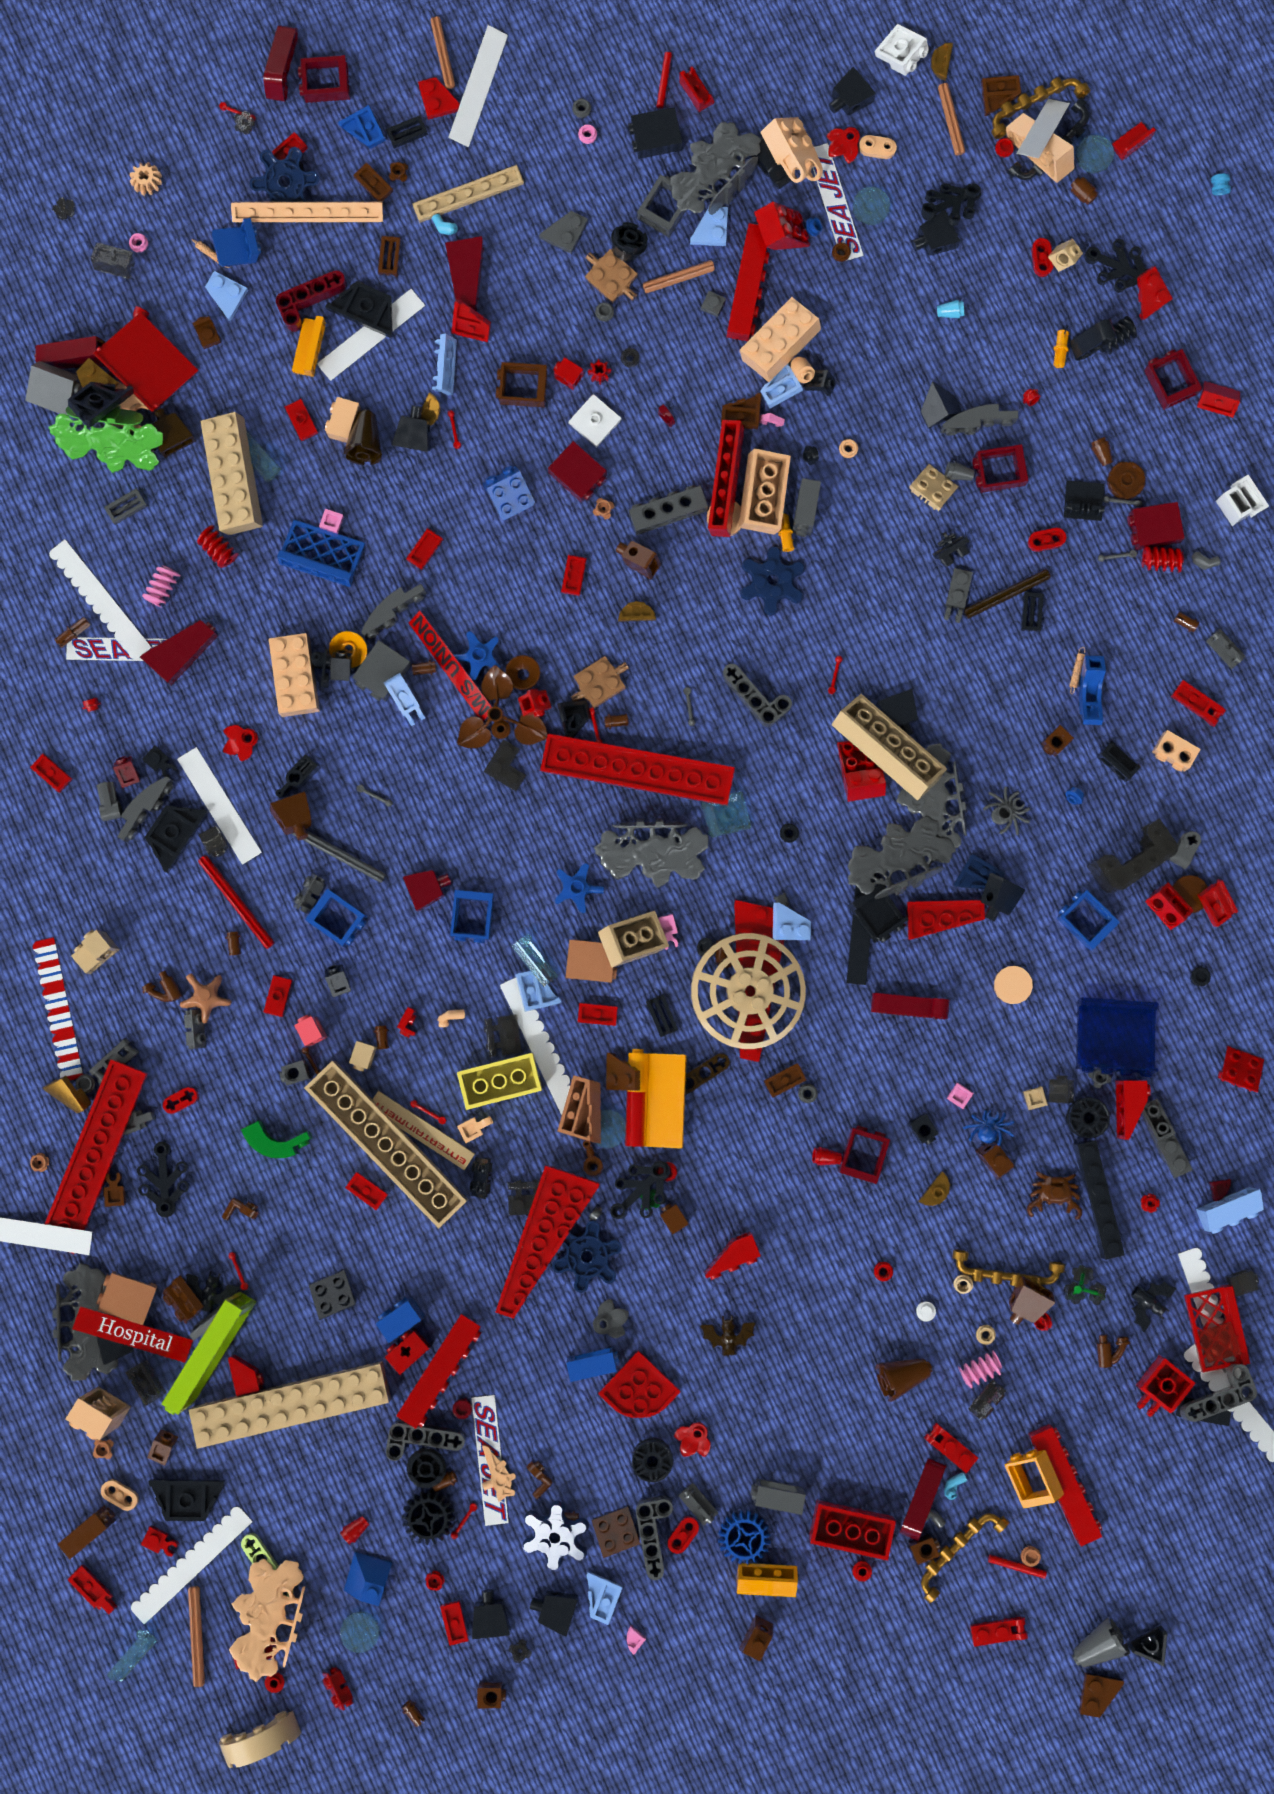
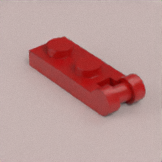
M1184 680L1180 682L1171 695L1173 699L1200 716L1213 727L1219 722L1218 718L1226 712L1222 706ZM1210 708L1214 711L1212 715L1207 713Z
M935 1423L932 1426L933 1430L929 1434L927 1433L924 1439L967 1473L978 1460V1457L939 1424ZM939 1434H941L943 1437L938 1442L935 1439Z
M1025 1617L970 1625L973 1646L1028 1639V1633L1024 1627L1026 1624ZM1011 1626H1016L1017 1632H1012Z

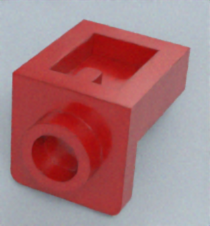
M407 1007L397 1028L401 1029L399 1033L408 1038L411 1035L416 1036L417 1034L407 1028L408 1025H413L417 1017L414 1015L416 1010Z

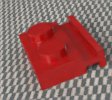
M1218 879L1214 885L1211 884L1198 894L1214 927H1219L1231 918L1232 914L1238 912L1223 880Z

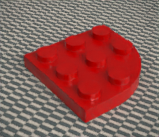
M638 1350L598 1392V1395L615 1411L624 1416L648 1418L664 1410L681 1390Z

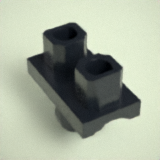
M944 532L941 534L942 540L937 543L941 549L932 555L935 559H939L943 566L948 567L955 562L951 555L952 552L956 551L959 557L970 553L967 546L969 540L967 537L963 538L962 536L956 538L954 533L948 536Z

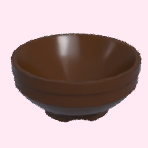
M525 655L516 656L507 664L505 673L511 678L514 688L528 690L538 682L540 668L532 657ZM524 669L529 672V677L526 680L518 678L520 670Z

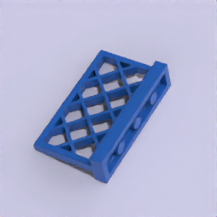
M293 520L282 550H279L277 559L280 565L351 587L352 578L365 543ZM296 526L303 528L306 534L296 538L294 534ZM316 533L322 534L324 539L314 543L311 536ZM308 537L312 545L302 549L298 541ZM334 539L340 540L342 545L332 549L329 541ZM297 543L300 549L294 553L287 551L288 546ZM326 543L330 551L320 555L316 547ZM351 545L358 546V552L350 555L347 547ZM314 548L317 556L311 559L307 558L304 552ZM344 549L347 557L337 560L334 553ZM332 554L335 562L329 565L325 564L322 558ZM350 560L352 564L350 572L343 570L340 564Z

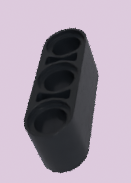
M1111 319L1098 322L1069 342L1075 360L1079 361L1091 356L1114 341L1117 335Z

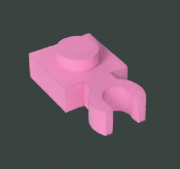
M673 914L658 917L667 942L673 941L675 947H678V941L673 937V934L678 933Z

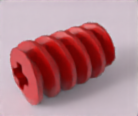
M210 525L200 534L197 543L199 546H202L204 551H207L208 556L212 557L214 562H217L219 568H224L235 561L238 553L232 555L234 548L227 549L229 542L227 541L222 544L224 537L217 538L219 531L217 530L212 533L214 526Z
M1146 546L1143 549L1141 565L1142 568L1144 565H1147L1148 571H1150L1152 565L1155 571H1158L1159 567L1162 566L1163 572L1166 571L1167 566L1170 568V572H1173L1174 568L1177 567V571L1180 573L1183 567L1184 553L1179 548L1173 551L1172 548L1166 550L1164 547H1161L1158 551L1157 547L1150 549L1149 546Z

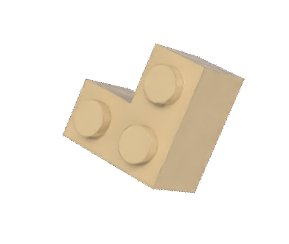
M91 930L85 934V939L81 942L82 944L74 949L75 953L71 957L86 974H91L120 949L106 932Z

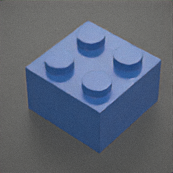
M404 1297L394 1305V1310L391 1311L388 1308L378 1316L379 1321L375 1324L388 1343L425 1317L413 1297L409 1299Z

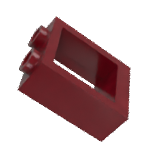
M345 55L301 58L298 74L299 78H302V84H299L300 96H304L306 103L350 100L348 63ZM339 67L340 87L309 90L308 69Z
M1174 349L1166 353L1165 357L1161 359L1156 357L1150 360L1144 370L1163 410L1198 395L1202 390L1183 349L1179 351ZM1176 361L1188 388L1167 397L1155 370Z
M1022 444L977 451L974 456L975 458L972 459L973 468L977 469L978 475L976 476L977 488L980 487L981 493L1023 487L1028 483ZM1012 455L1016 480L986 484L982 460Z
M857 1125L856 1129H850L838 1172L877 1184L890 1139L886 1138L887 1134L875 1131V1134L867 1132L868 1128ZM855 1134L882 1142L873 1174L846 1166Z

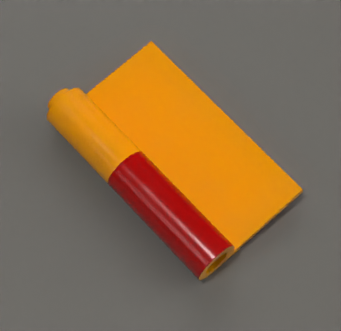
M632 1049V1053H628V1063L631 1067H635L640 1071V1091L627 1090L625 1146L683 1148L686 1055L644 1053V1049Z

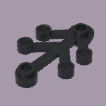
M944 183L941 185L939 192L928 190L925 196V200L928 203H924L922 206V218L928 221L932 220L936 213L953 206L948 222L950 225L956 226L961 218L959 215L961 202L967 200V207L964 208L963 217L972 219L975 214L974 203L981 197V188L973 183L968 184L965 188ZM950 193H955V194H959V195H958V196L950 195ZM936 199H937V200H943V201H944V202L939 203V204H937V205H935V204L932 203V202H935Z
M1116 239L1112 244V249L1116 252L1119 262L1101 254L1100 250L1096 247L1089 248L1084 256L1088 264L1100 262L1115 269V271L1109 273H1099L1097 283L1100 285H1105L1108 281L1125 275L1133 277L1127 281L1117 280L1114 284V290L1117 293L1138 285L1137 277L1148 270L1143 265L1140 257L1142 251L1137 246L1133 247L1129 252V257L1134 260L1136 269L1130 267L1123 249L1125 243L1122 239ZM1119 243L1121 247L1118 248L1115 246V244ZM1132 251H1137L1138 255H1133ZM1090 252H1095L1097 256H1092ZM1100 276H1104L1106 280L1102 281ZM1117 284H1122L1123 288H1118Z
M165 1141L158 1142L154 1146V1153L158 1156L160 1178L150 1171L148 1165H140L137 1168L139 1176H145L160 1189L161 1198L151 1191V1187L148 1184L140 1185L138 1192L142 1196H147L156 1204L158 1215L170 1217L175 1212V1202L184 1192L189 1190L190 1184L187 1181H180L177 1184V1190L169 1197V1188L182 1173L188 1170V1164L185 1161L178 1162L175 1167L176 1169L168 1177L167 1155L171 1151V1146ZM159 1146L164 1147L163 1153L158 1151ZM181 1163L185 1165L183 1171L179 1169ZM142 1167L146 1168L145 1174H142L140 1171ZM182 1183L186 1184L185 1190H182L180 1188V1185ZM143 1186H146L148 1189L146 1194L142 1192ZM164 1204L168 1205L167 1211H164L162 1209V1206Z
M657 1161L652 1167L635 1164L629 1166L628 1172L631 1176L651 1174L646 1180L616 1179L615 1187L619 1190L626 1188L637 1189L622 1204L616 1203L611 1207L610 1213L613 1218H625L627 1209L641 1195L642 1208L640 1209V1215L644 1218H650L653 1214V1210L650 1207L651 1185L655 1181L656 1194L653 1198L654 1202L660 1205L666 1202L664 1180L670 1174V1167L664 1161ZM634 1167L637 1168V1173L635 1174L632 1173ZM660 1167L664 1169L662 1174L658 1173ZM621 1180L624 1182L623 1187H619V1181ZM659 1195H662L663 1200L661 1202H658L657 1197ZM619 1208H622L623 1213L621 1215H619L617 1212ZM646 1208L649 1210V1214L647 1216L644 1215V1210Z

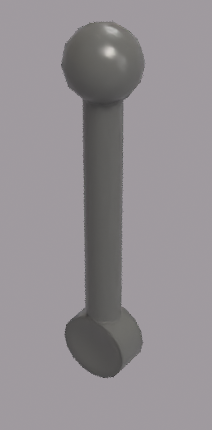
M1109 496L1103 497L1104 503L1116 502L1142 506V501L1115 499Z
M1131 550L1129 553L1099 555L1098 561L1103 562L1106 559L1121 557L1135 558L1137 552Z
M686 687L683 692L687 699L688 725L694 726L695 720L693 719L690 701L691 689Z
M363 785L357 786L359 793L364 792L384 802L387 807L392 806V800H386L366 790Z

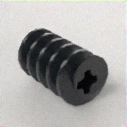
M1125 316L1124 319L1113 324L1117 338L1101 348L1100 351L1102 353L1106 351L1110 355L1112 354L1111 347L1116 351L1119 348L1118 344L1124 346V340L1130 342V336L1132 338L1137 337L1136 327L1130 317Z

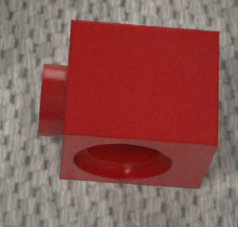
M565 357L562 361H558L553 369L555 371V379L572 390L575 389L584 376L583 369Z

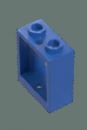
M327 889L305 920L342 947H346V945L350 946L355 940L354 934L358 929L362 930L365 926L367 916ZM333 899L358 916L342 939L317 922Z
M455 890L450 936L455 937L454 941L466 942V938L474 939V943H485V940H490L494 904L493 893ZM460 899L488 902L485 935L457 932Z
M1079 890L1071 898L1073 902L1069 906L1065 904L1058 911L1060 915L1057 919L1090 951L1120 922L1088 890L1083 892ZM1083 899L1107 921L1089 940L1066 918Z
M613 1347L567 1357L566 1364L570 1382L617 1372V1366H620L618 1351L614 1352Z

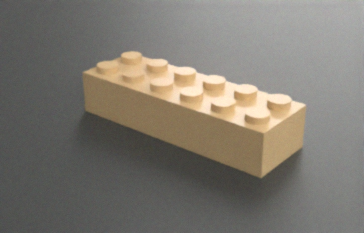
M236 412L200 421L219 531L232 535L263 527L244 417Z
M862 694L843 708L832 723L835 729L916 800H919L928 792L947 770L943 764Z

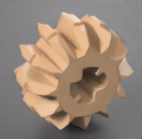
M140 162L139 168L133 166L135 172L130 173L132 178L130 183L134 186V190L137 193L141 192L145 196L147 192L152 195V190L159 191L157 185H162L160 179L162 174L158 171L157 166H151L149 162L145 166Z

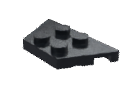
M359 281L353 283L348 290L340 293L337 299L331 303L328 302L325 306L327 310L389 338L393 336L391 296Z
M90 382L68 399V406L90 428L133 395L134 390L132 386H127V389H116V384Z
M167 805L164 807L145 836L164 872L169 873L209 813L207 810Z
M150 1479L148 1484L154 1491L155 1499L162 1509L165 1521H206L225 1485V1480Z

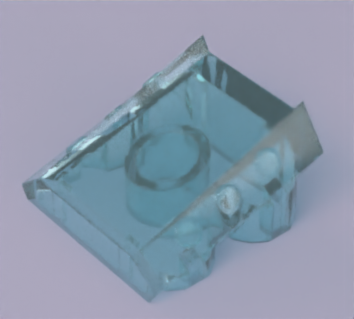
M742 792L731 793L728 806L702 801L701 808L704 812L709 831L708 834L712 838L751 828Z

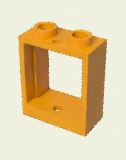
M1033 1449L1023 1455L1015 1453L1004 1464L1023 1508L1055 1503L1064 1495L1046 1450L1037 1451ZM1035 1461L1047 1489L1033 1492L1021 1464Z

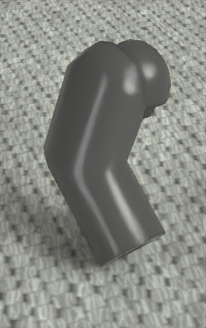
M1195 552L1192 555L1193 563L1203 570L1220 565L1218 556L1208 559L1201 552Z

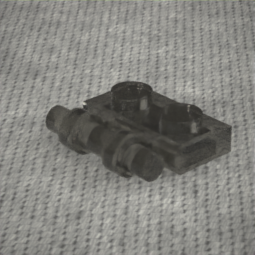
M517 1014L497 1017L498 1025L492 1024V1018L484 1019L485 1027L483 1029L487 1036L488 1044H486V1050H489V1057L497 1056L496 1048H502V1055L522 1053ZM494 1031H499L501 1042L495 1043Z
M539 1179L525 1182L521 1180L508 1182V1190H516V1195L508 1196L509 1215L529 1214L540 1182ZM522 1189H533V1195H522Z

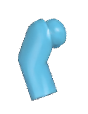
M963 1472L950 1477L946 1481L944 1494L949 1500H954L957 1497L958 1485L967 1481Z

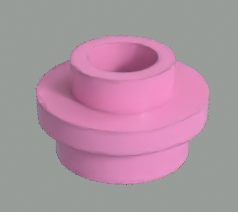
M588 124L582 126L578 132L580 141L585 144L593 143L597 138L596 129ZM586 133H590V134H591L590 137H585L584 135H585Z
M136 233L131 236L129 246L134 252L140 253L147 249L148 240L143 234ZM137 242H142L140 246H136Z

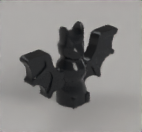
M210 1271L206 1280V1287L201 1290L198 1276L186 1274L187 1285L204 1306L202 1311L212 1312L214 1303L222 1306L227 1298L235 1295L240 1289L239 1286L228 1284L223 1292L217 1294L216 1288L219 1285L221 1274L219 1273L218 1277L212 1276V1271Z
M1166 1282L1159 1285L1150 1283L1148 1290H1145L1140 1285L1136 1286L1131 1293V1297L1138 1303L1131 1309L1135 1313L1134 1323L1140 1326L1141 1331L1145 1332L1151 1324L1146 1315V1309H1151L1155 1315L1164 1319L1163 1313L1170 1310L1164 1307L1161 1302H1157L1155 1297L1163 1295L1169 1298L1175 1292L1176 1287H1171Z

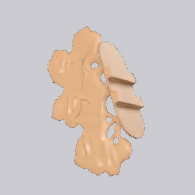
M266 1559L253 1563L250 1566L248 1580L254 1592L251 1594H241L232 1603L234 1609L240 1612L239 1618L244 1625L250 1626V1632L237 1638L229 1651L232 1657L237 1660V1666L240 1670L248 1672L249 1678L255 1682L262 1676L271 1677L277 1673L278 1665L274 1656L282 1649L285 1651L283 1667L285 1668L291 1642H296L298 1633H294L296 1622H301L303 1613L299 1612L305 1591L304 1586L302 1587L300 1598H295L292 1592L294 1587L302 1582L304 1578L302 1571L298 1568V1562L285 1560L276 1570H273L272 1565ZM283 1592H288L289 1597L284 1596ZM292 1603L298 1604L294 1620L286 1619L285 1606ZM281 1624L292 1626L289 1640L286 1642H279L276 1637L277 1627ZM270 1637L275 1638L276 1641H275V1642H271V1638H270ZM269 1645L277 1646L276 1648L273 1647L272 1652H264L265 1648ZM272 1656L271 1660H267L266 1657Z

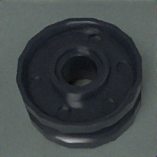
M1092 1097L1080 1098L1068 1107L1066 1122L1070 1131L1076 1136L1096 1138L1102 1135L1108 1128L1110 1114L1106 1105L1100 1100ZM1087 1112L1092 1116L1090 1123H1086L1084 1120V1115Z
M646 1438L640 1441L635 1446L632 1454V1467L635 1474L641 1480L647 1482H659L665 1479L673 1466V1456L670 1447L658 1438ZM655 1456L658 1461L655 1464H650L647 1462V1458Z

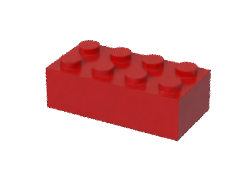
M817 1499L809 1541L811 1544L888 1561L896 1520L893 1516Z

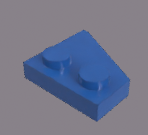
M369 105L338 122L342 129L369 149L386 141Z

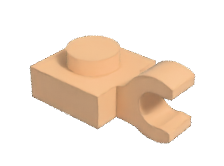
M491 1116L479 1122L474 1117L457 1127L465 1143H468L483 1135L481 1129L494 1122Z

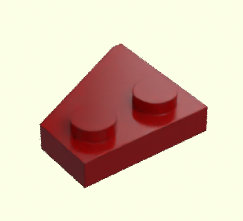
M436 77L418 82L428 120L458 111L460 103Z
M456 298L451 334L488 342L491 322L462 300Z

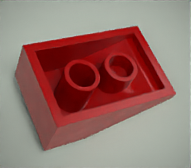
M1115 1080L1117 1139L1129 1140L1148 1101V1096L1151 1093L1150 1085L1147 1084L1146 1080Z

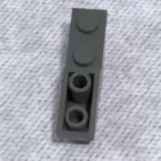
M999 404L978 406L950 418L942 425L940 433H945L948 436L956 435L957 433L973 435L979 431L981 425L983 427H992L994 424L1012 426L1018 419V411H999Z
M422 584L406 593L400 587L387 596L366 621L361 631L365 639L376 637L383 628H391L396 624L395 621L398 620L395 615L396 612L401 613L408 608L409 604L422 601L425 598L424 595H426Z
M164 777L140 792L120 816L127 821L117 837L125 842L133 840L137 834V827L147 817L146 812L150 811L155 814L156 811L161 809L164 803L162 800L166 794L168 795L172 791V783L174 781Z
M1155 1099L1146 1103L1142 1116L1163 1162H1166L1173 1178L1175 1179L1191 1172L1193 1169L1175 1137L1176 1133L1159 1100Z

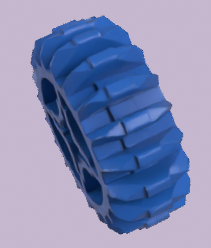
M739 1510L740 1516L738 1517L733 1512V1519L731 1520L727 1516L725 1520L728 1524L721 1523V1527L724 1530L718 1531V1534L723 1536L718 1538V1543H724L720 1546V1550H726L724 1553L725 1557H729L732 1554L731 1562L738 1558L739 1564L742 1563V1560H745L748 1565L750 1563L749 1559L752 1558L753 1562L756 1563L757 1559L755 1556L758 1555L762 1559L763 1554L761 1550L768 1552V1548L764 1545L771 1544V1541L766 1539L771 1536V1533L766 1531L769 1526L768 1524L762 1525L764 1518L757 1520V1513L751 1517L750 1510L747 1511L746 1516L743 1515V1510ZM741 1523H750L757 1528L746 1529ZM736 1525L738 1533L732 1537L733 1540L728 1541L729 1533ZM741 1530L745 1536H749L747 1537L748 1545L744 1539H739L741 1538ZM760 1534V1541L753 1549L751 1542L756 1538V1535ZM743 1546L748 1552H739L732 1547Z

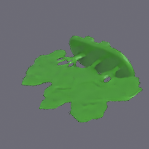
M118 405L98 421L105 423L103 428L92 426L91 430H89L84 424V428L81 431H77V425H82L83 422L69 406L66 408L68 415L58 414L55 424L48 427L50 433L55 436V443L64 450L70 459L74 460L84 457L89 450L94 449L97 451V458L101 462L106 463L107 468L112 473L123 469L126 460L132 462L137 468L148 471L153 470L154 466L159 463L151 449L162 445L163 433L157 431L156 427L152 424L135 428L133 425L141 423L143 416L136 411L121 409V405ZM69 416L79 420L73 421ZM111 424H118L124 426L122 429H119ZM130 429L134 431V435L130 434Z

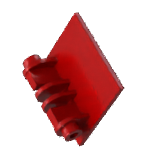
M1227 1046L1223 1069L1219 1071L1218 1078L1222 1082L1226 1081L1233 1086L1237 1085L1238 1088L1248 1089L1249 1092H1258L1264 1059Z

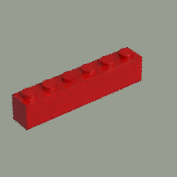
M748 224L727 330V338L749 341L750 335L754 336L756 324H752L753 317L757 318L759 306H756L757 299L761 300L763 288H759L760 281L764 282L766 270H763V266L768 264L770 254L766 252L767 247L759 225Z
M722 420L708 530L711 536L730 537L744 437V427L739 420Z
M462 1314L459 1316L396 1417L415 1429L418 1426L422 1428L428 1418L425 1416L428 1409L433 1410L439 1401L436 1399L438 1393H444L448 1387L449 1382H447V1379L450 1375L455 1376L460 1368L457 1363L461 1357L463 1359L467 1357L471 1350L468 1348L471 1341L476 1342L482 1333L479 1331L481 1326Z
M1048 1424L1028 1433L1037 1451L1046 1450L1064 1492V1495L1058 1501L1077 1543L1082 1547L1101 1538L1100 1531L1103 1530L1099 1520L1094 1519L1092 1512H1094L1093 1506L1089 1500L1086 1501L1083 1495L1086 1491L1082 1483H1078L1076 1480L1077 1471L1074 1465H1070L1067 1460L1069 1454L1065 1446L1061 1447L1059 1442L1061 1436L1057 1428H1053Z

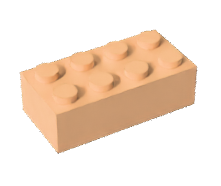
M791 297L740 349L742 361L770 382L821 330L819 318Z
M755 448L748 454L738 528L773 535L781 530L791 456Z
M307 633L269 638L278 713L282 717L320 712L314 666L311 660L310 637Z
M98 1386L77 1399L66 1420L70 1422L69 1425L71 1427L87 1432L86 1435L89 1438L101 1440L120 1426L131 1406Z

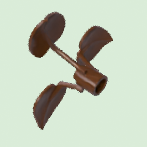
M493 666L489 669L483 679L481 690L487 700L496 699L494 707L488 710L486 724L478 717L467 718L460 727L457 744L465 748L485 746L491 739V732L486 727L489 726L491 721L501 722L502 720L518 725L514 730L516 739L522 744L533 745L546 740L547 729L539 717H534V715L523 716L522 714L518 722L505 716L504 710L498 707L499 698L506 699L511 695L513 682L498 666Z

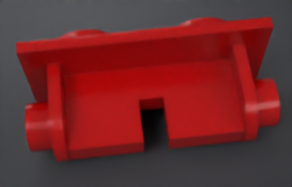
M335 1666L330 1669V1674L322 1672L324 1679H322L323 1684L327 1690L330 1689L333 1695L331 1701L334 1707L344 1711L343 1705H346V1707L352 1705L354 1698L347 1685L340 1688V1685L346 1682L341 1670Z

